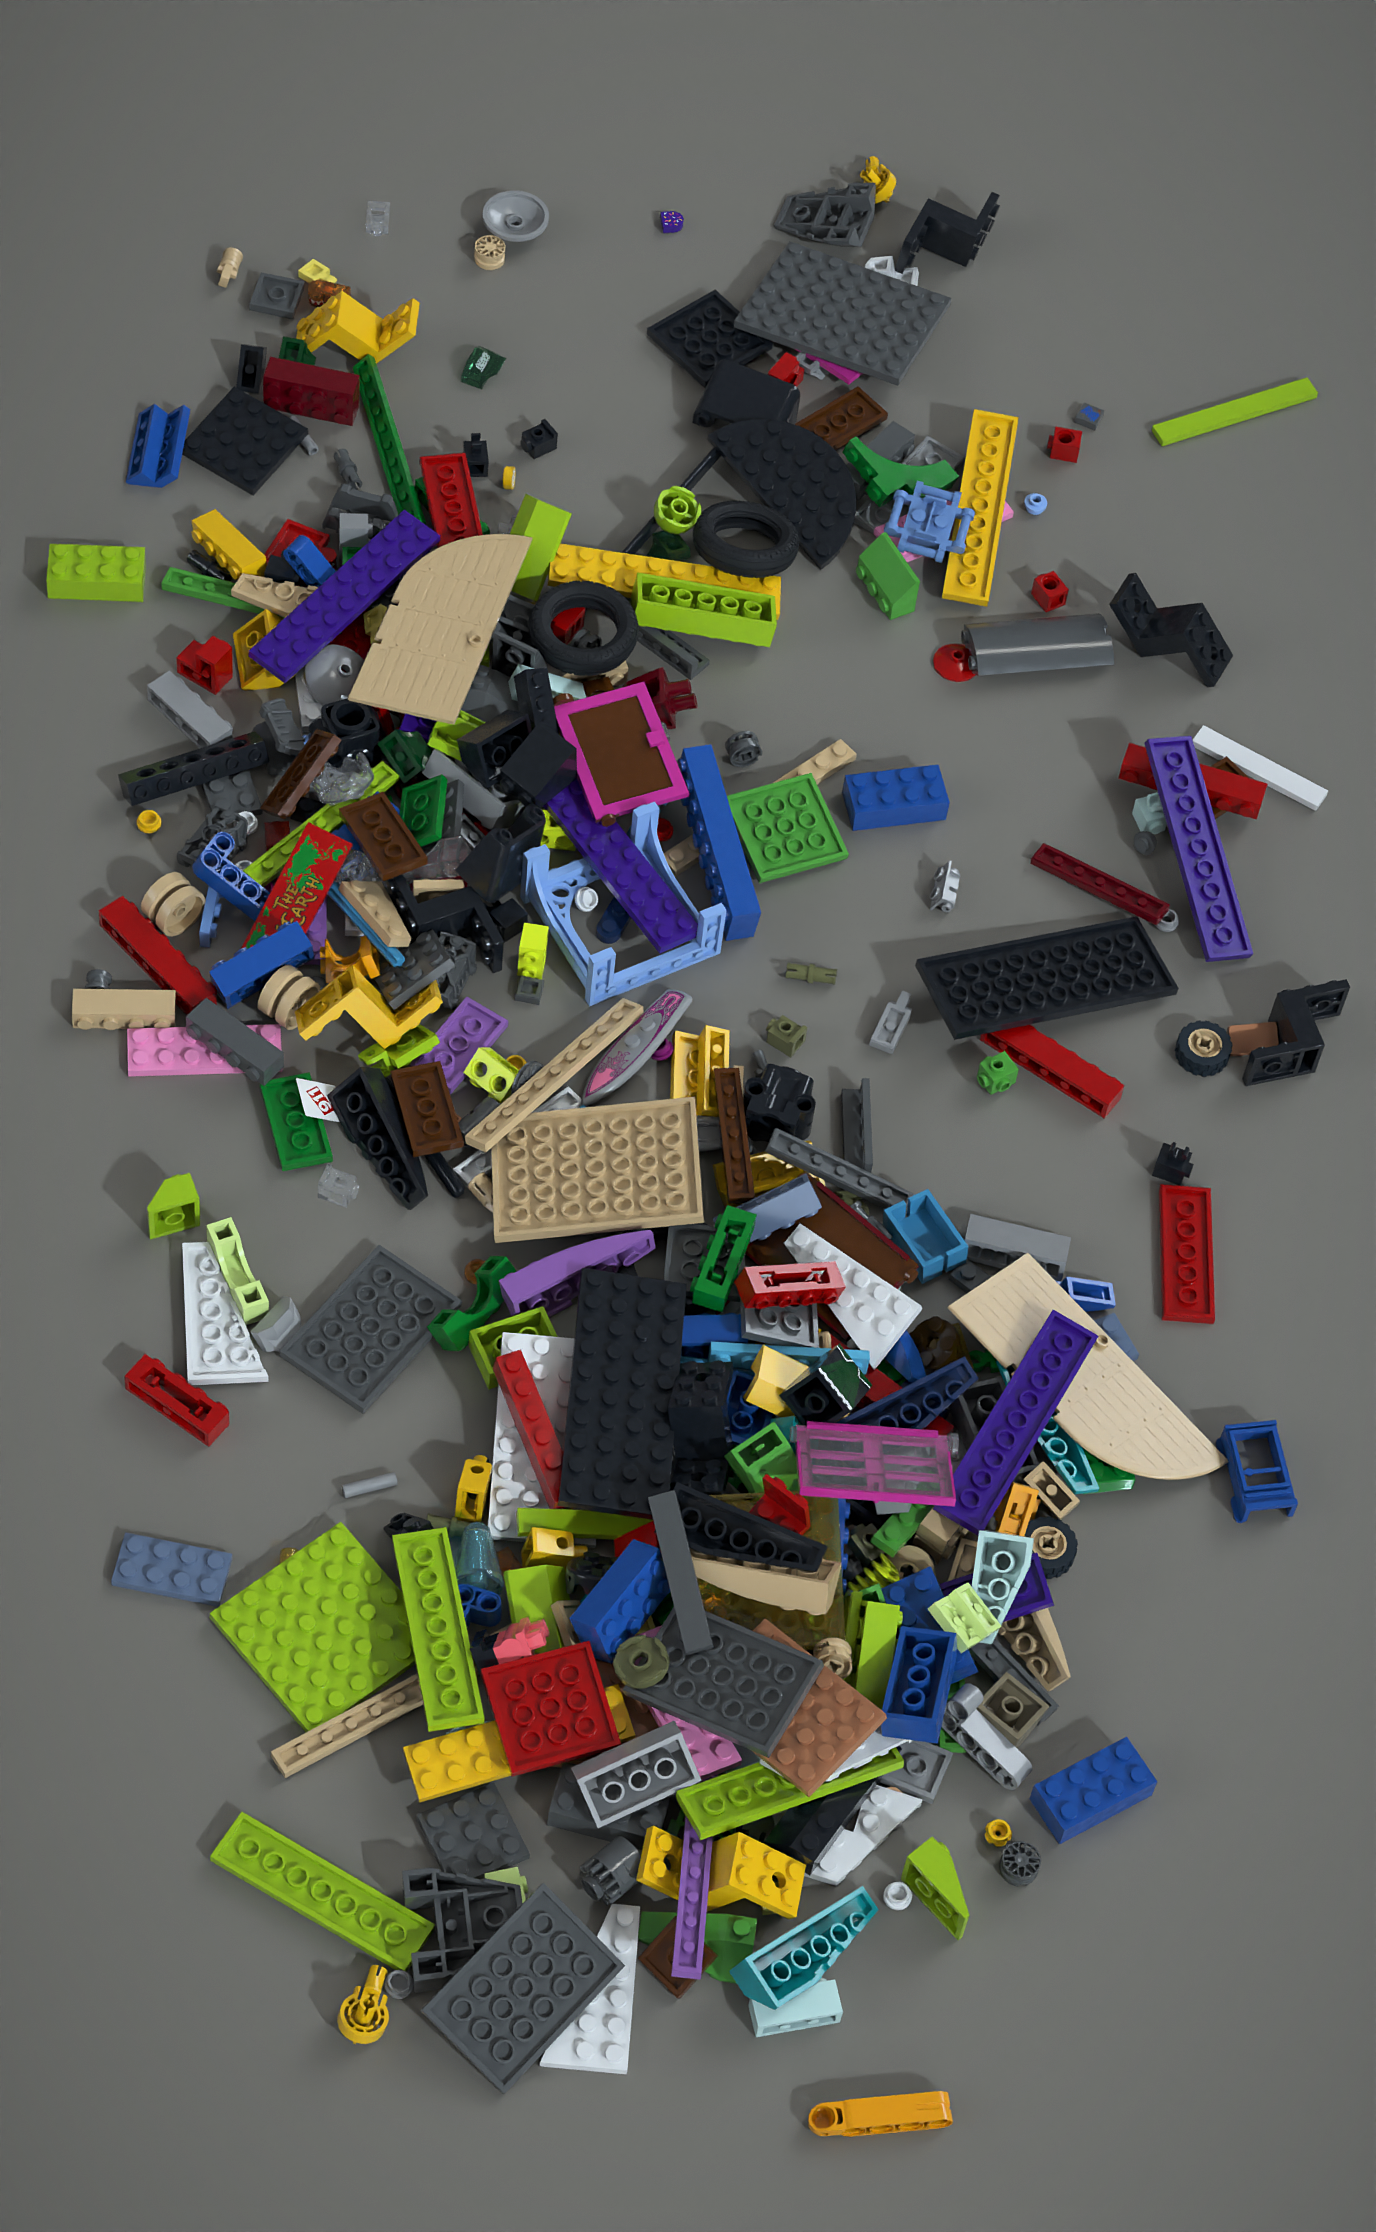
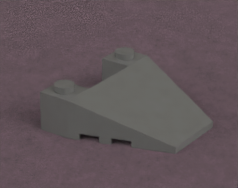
M436 1868L402 1871L405 1907L410 1910L434 1907L439 1949L411 1953L414 1993L440 1990L522 1905L520 1885L486 1878L484 1880L470 1878L466 1874L461 1873L455 1875L440 1872V1869Z

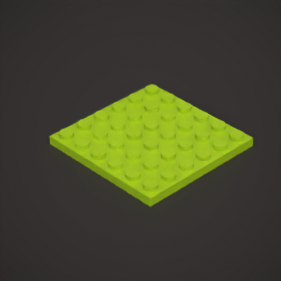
M342 1522L336 1524L209 1613V1618L305 1732L363 1703L415 1665L401 1590Z

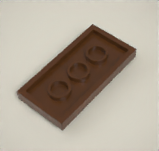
M857 386L795 423V425L813 432L825 440L834 450H837L855 436L859 437L887 420L888 413Z
M316 729L260 808L267 814L284 820L286 817L291 816L296 809V803L308 793L311 782L323 772L324 764L336 754L339 749L338 745L342 740L335 734Z
M384 792L339 808V816L382 881L428 864V857Z
M441 1061L390 1071L413 1157L464 1147V1140Z

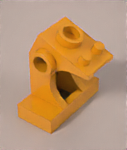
M364 935L360 937L361 942L357 952L351 956L343 957L340 954H336L332 950L328 939H325V946L320 947V958H325L320 959L321 974H326V983L332 982L351 965L363 976L369 974L371 979L380 976V960L377 948Z
M1012 1482L993 1514L995 1520L998 1521L995 1532L1025 1536L1028 1523L1035 1519L1041 1499L1037 1498L1039 1490Z

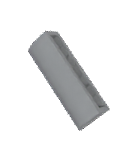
M970 1214L964 1241L968 1245L967 1259L969 1261L1004 1269L1026 1253H1029L1055 1281H1062L1071 1237Z

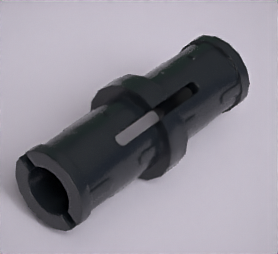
M192 550V553H189L187 556V563L199 569L202 575L231 581V574L219 567L215 560L206 558L197 550Z

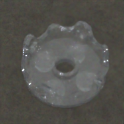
M360 752L357 754V760L344 757L343 764L339 768H334L330 763L326 762L320 777L312 781V786L319 801L335 805L363 796L364 790L371 785L374 779V773L365 755Z

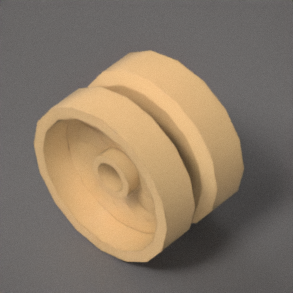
M172 872L158 879L149 888L141 902V910L152 922H156L157 927L166 936L173 937L183 933L197 921L204 910L206 898L196 887L191 886L190 882L181 873Z
M285 965L279 968L265 984L259 996L258 1009L268 1017L275 1018L276 1022L287 1030H293L298 1027L295 1011L320 991V985L309 977H303L301 971L292 965Z

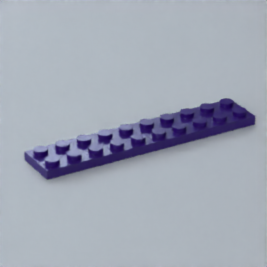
M403 510L249 650L248 657L286 683L416 562L439 543L440 535L409 512Z
M1179 736L1147 739L1144 743L1205 961L1213 962L1250 958L1253 955V950L1192 737Z
M575 779L544 805V808L548 810L555 822L563 829L570 841L659 954L696 938L697 922L619 824L615 822L611 826L604 827L601 822H595L578 779Z
M1052 1310L953 1474L956 1494L955 1507L935 1505L933 1510L979 1536V1530L986 1528L1099 1337L1098 1335L1059 1312Z

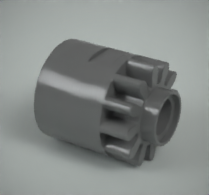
M617 1836L579 1867L581 1869L580 1874L584 1877L581 1880V1884L586 1893L595 1901H604L607 1906L614 1903L639 1883L636 1881L641 1854L627 1839Z

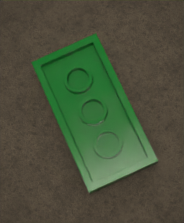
M310 1072L271 1079L265 1086L260 1084L263 1102L282 1171L333 1162V1155L323 1119L305 1115L296 1078L312 1081Z

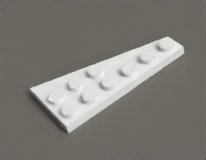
M799 1224L784 1242L786 1248L798 1264L836 1262L846 1288L836 1302L827 1305L859 1350L870 1351L869 1363L875 1370L921 1312V1305L802 1224ZM823 1270V1271H812L811 1274H816V1273L822 1274V1273L824 1272V1270Z
M209 1242L182 1243L188 1384L209 1385L268 1382V1374L262 1366L260 1356L254 1348L248 1329L236 1302L230 1294L229 1286L223 1278L220 1266Z
M611 1905L597 1937L625 1967L546 2049L540 2061L541 2067L627 2074L640 1906Z

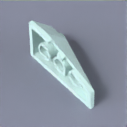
M979 1530L972 1588L1000 1625H1002L1030 1568L1034 1538ZM999 1629L980 1642L992 1644Z

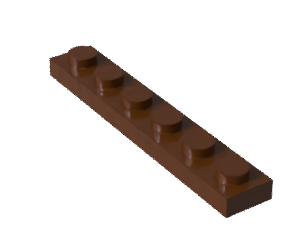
M714 1068L713 1078L728 1204L745 1203L754 1199L755 1193L739 1068Z

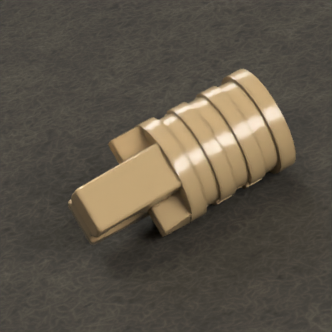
M229 247L223 252L217 272L221 274L219 286L226 288L229 279H235L243 254L236 248Z
M482 1172L470 1181L467 1188L482 1202L484 1207L493 1213L492 1180L485 1172Z

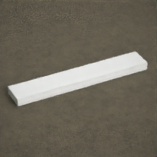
M1204 725L1193 739L1196 749L1219 761L1227 756L1246 775L1257 781L1267 783V786L1314 811L1318 809L1327 796L1328 790Z
M568 1086L531 1113L580 1108L582 1106V1099ZM491 1148L487 1152L478 1150L453 1168L456 1176L466 1187H468V1184L475 1176L482 1172H485L488 1177L492 1175Z

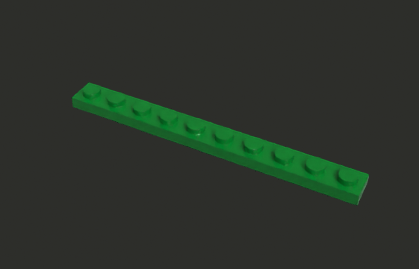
M367 354L352 368L354 374L360 375L359 391L393 501L395 502L398 515L403 510H406L427 525L375 358Z

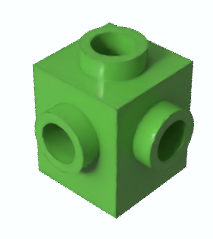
M1003 1051L993 1057L988 1056L980 1062L977 1080L980 1086L992 1095L998 1091H1006L1012 1084H1015L1019 1069L1008 1054Z

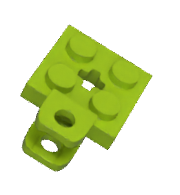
M419 1024L416 1028L405 1032L396 1044L389 1045L386 1049L379 1043L373 1044L362 1051L358 1057L366 1065L377 1062L371 1068H380L384 1077H387L391 1074L390 1071L395 1070L393 1066L399 1069L409 1065L416 1057L430 1052L440 1041L437 1034Z

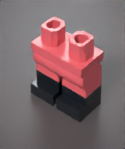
M529 1617L520 1619L519 1623L510 1625L507 1630L490 1636L487 1629L476 1632L470 1646V1651L479 1674H481V1669L514 1661L522 1656L524 1658L533 1656L536 1648L546 1645V1638L549 1637L550 1633L544 1619L531 1623Z

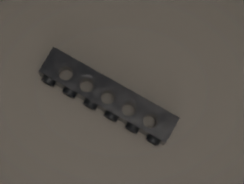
M254 731L118 774L123 797L131 806L269 763L265 741Z

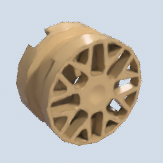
M486 235L477 239L474 254L476 265L485 270L500 268L505 262L506 245L504 241L494 235Z
M826 1638L815 1645L813 1649L814 1657L822 1660L823 1664L840 1678L845 1679L850 1675L852 1671V1649L849 1643L839 1638Z

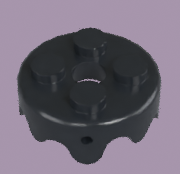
M585 1552L583 1556L568 1561L565 1571L566 1592L574 1594L578 1584H580L588 1596L618 1557H605L595 1552Z

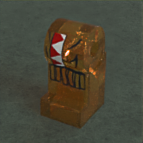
M312 281L308 285L309 304L314 307H321L330 297L336 296L341 291L351 297V287L328 281Z

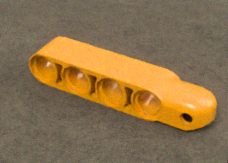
M944 2091L825 2102L812 2108L808 2116L809 2129L818 2136L842 2135L853 2137L948 2127L953 2123L949 2095Z

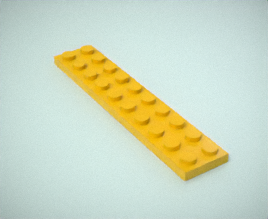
M977 409L973 411L960 486L962 494L958 508H971L975 511L973 521H970L965 539L966 548L964 553L949 552L942 592L943 599L988 606L1019 417ZM955 518L951 541L956 540L961 519Z
M567 544L559 545L555 558L550 562L547 586L557 587V585L571 581H593V583L598 582L606 585V587L609 586L624 597L631 598L638 572L775 596L776 620L780 616V576L773 575L763 578L742 577L741 575L736 576L725 573L713 566Z

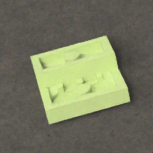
M969 1583L958 1587L948 1596L940 1599L928 1608L945 1632L956 1633L957 1649L960 1653L973 1647L1002 1627Z

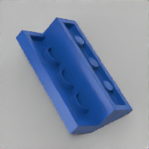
M153 404L139 413L126 483L162 488L178 479L190 415L188 407L182 405L168 414L156 404Z

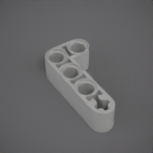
M964 1684L947 1701L941 1727L1004 1788L1015 1790L1031 1773V1762L977 1710L978 1706L983 1702L982 1692L972 1684Z

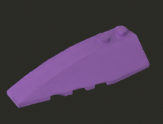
M645 1230L624 1233L586 1242L547 1256L539 1261H534L515 1273L507 1274L503 1279L499 1280V1284L511 1316L544 1306L548 1317L568 1308L573 1304L571 1300L579 1295L582 1268L616 1273L620 1266H630L655 1249L653 1232Z

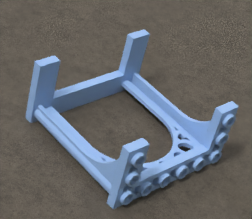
M655 802L640 805L633 810L630 839L697 922L696 938L689 940V944L617 973H614L616 954L612 947L590 955L573 928L570 919V907L577 890L599 880L600 877L585 858L573 860L567 865L549 870L550 851L546 844L530 848L527 852L523 853L520 898L524 904L531 902L545 926H549L550 934L586 989L585 1000L589 1007L718 955L721 952L726 909L722 903H719L698 913L680 886L665 859L658 839L659 807ZM565 890L569 895L567 897H557L553 893ZM563 904H564L565 907L562 908V909H559V906H558V905H563Z

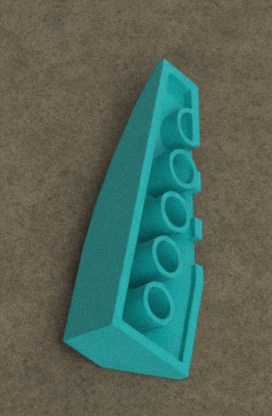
M997 1361V1366L1007 1386L1012 1378L1011 1374L1016 1370L1012 1366L1005 1369ZM1054 1411L1037 1441L1074 1495L1098 1492L1099 1486L1083 1448L1055 1422L1053 1417L1057 1413Z
M862 1886L746 1957L729 1972L746 1997L776 2010L814 1986L879 1909Z

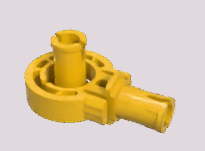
M870 156V163L866 159V171L863 169L860 177L864 180L863 183H875V204L881 201L888 203L896 185V177L883 164L879 165L877 157Z
M379 1965L370 1966L360 2000H358L361 1986H356L353 1994L343 2001L337 2016L338 2027L346 2038L353 2041V2044H368L377 2041L383 2035L388 2024L387 1995L383 1994L378 2006L383 1983L388 1973L383 1966L378 1976H376Z

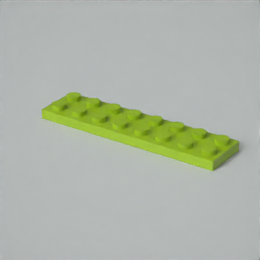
M447 1527L392 1535L428 1732L484 1723V1713L473 1657L470 1651V1642Z
M894 1747L889 1750L888 1754L876 1756L867 1764L856 1769L850 1768L840 1773L839 1777L831 1781H825L810 1797L806 1796L786 1778L757 1762L676 1791V1799L699 1839L703 1840L904 1767V1759L897 1748Z
M242 1811L210 1856L211 1862L395 1970L407 1972L411 1966V1953L420 1952L435 1930L434 1923Z

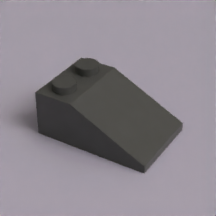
M497 630L494 632L492 669L511 678L518 664L534 669L548 667L537 649Z

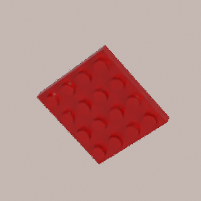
M590 1641L481 1669L482 1679L511 1777L606 1752L621 1745Z

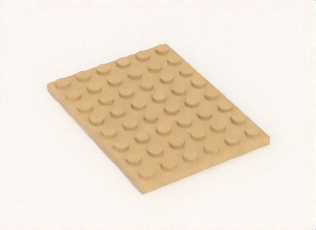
M695 1097L530 1113L491 1148L495 1243L704 1223Z

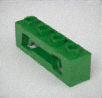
M729 1205L726 1206L724 1214H718L714 1227L717 1229L715 1235H710L706 1247L709 1253L707 1256H702L698 1270L701 1271L700 1276H694L690 1291L694 1292L692 1303L723 1312L753 1234L757 1214ZM726 1233H728L727 1242L734 1244L724 1270L723 1285L721 1286L722 1275L714 1272L725 1245Z

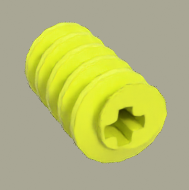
M881 1553L879 1555L882 1560L881 1564L873 1560L871 1562L874 1568L873 1571L865 1567L863 1570L866 1577L863 1578L857 1574L855 1578L858 1584L855 1585L849 1581L847 1585L852 1591H859L877 1583L883 1588L899 1581V1572L893 1563Z

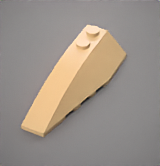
M690 1548L696 1576L719 1588L749 1599L780 1606L784 1610L798 1609L807 1611L811 1615H826L832 1605L841 1562L823 1559L818 1571L811 1572L705 1555Z
M1048 1608L1002 1623L998 1633L1007 1639L1012 1645V1650L1022 1657L1027 1663V1668L1047 1691L1053 1690L1071 1678L1065 1654Z

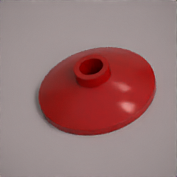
M947 644L936 651L933 665L941 677L954 682H963L975 676L968 666L971 650L965 648V645Z

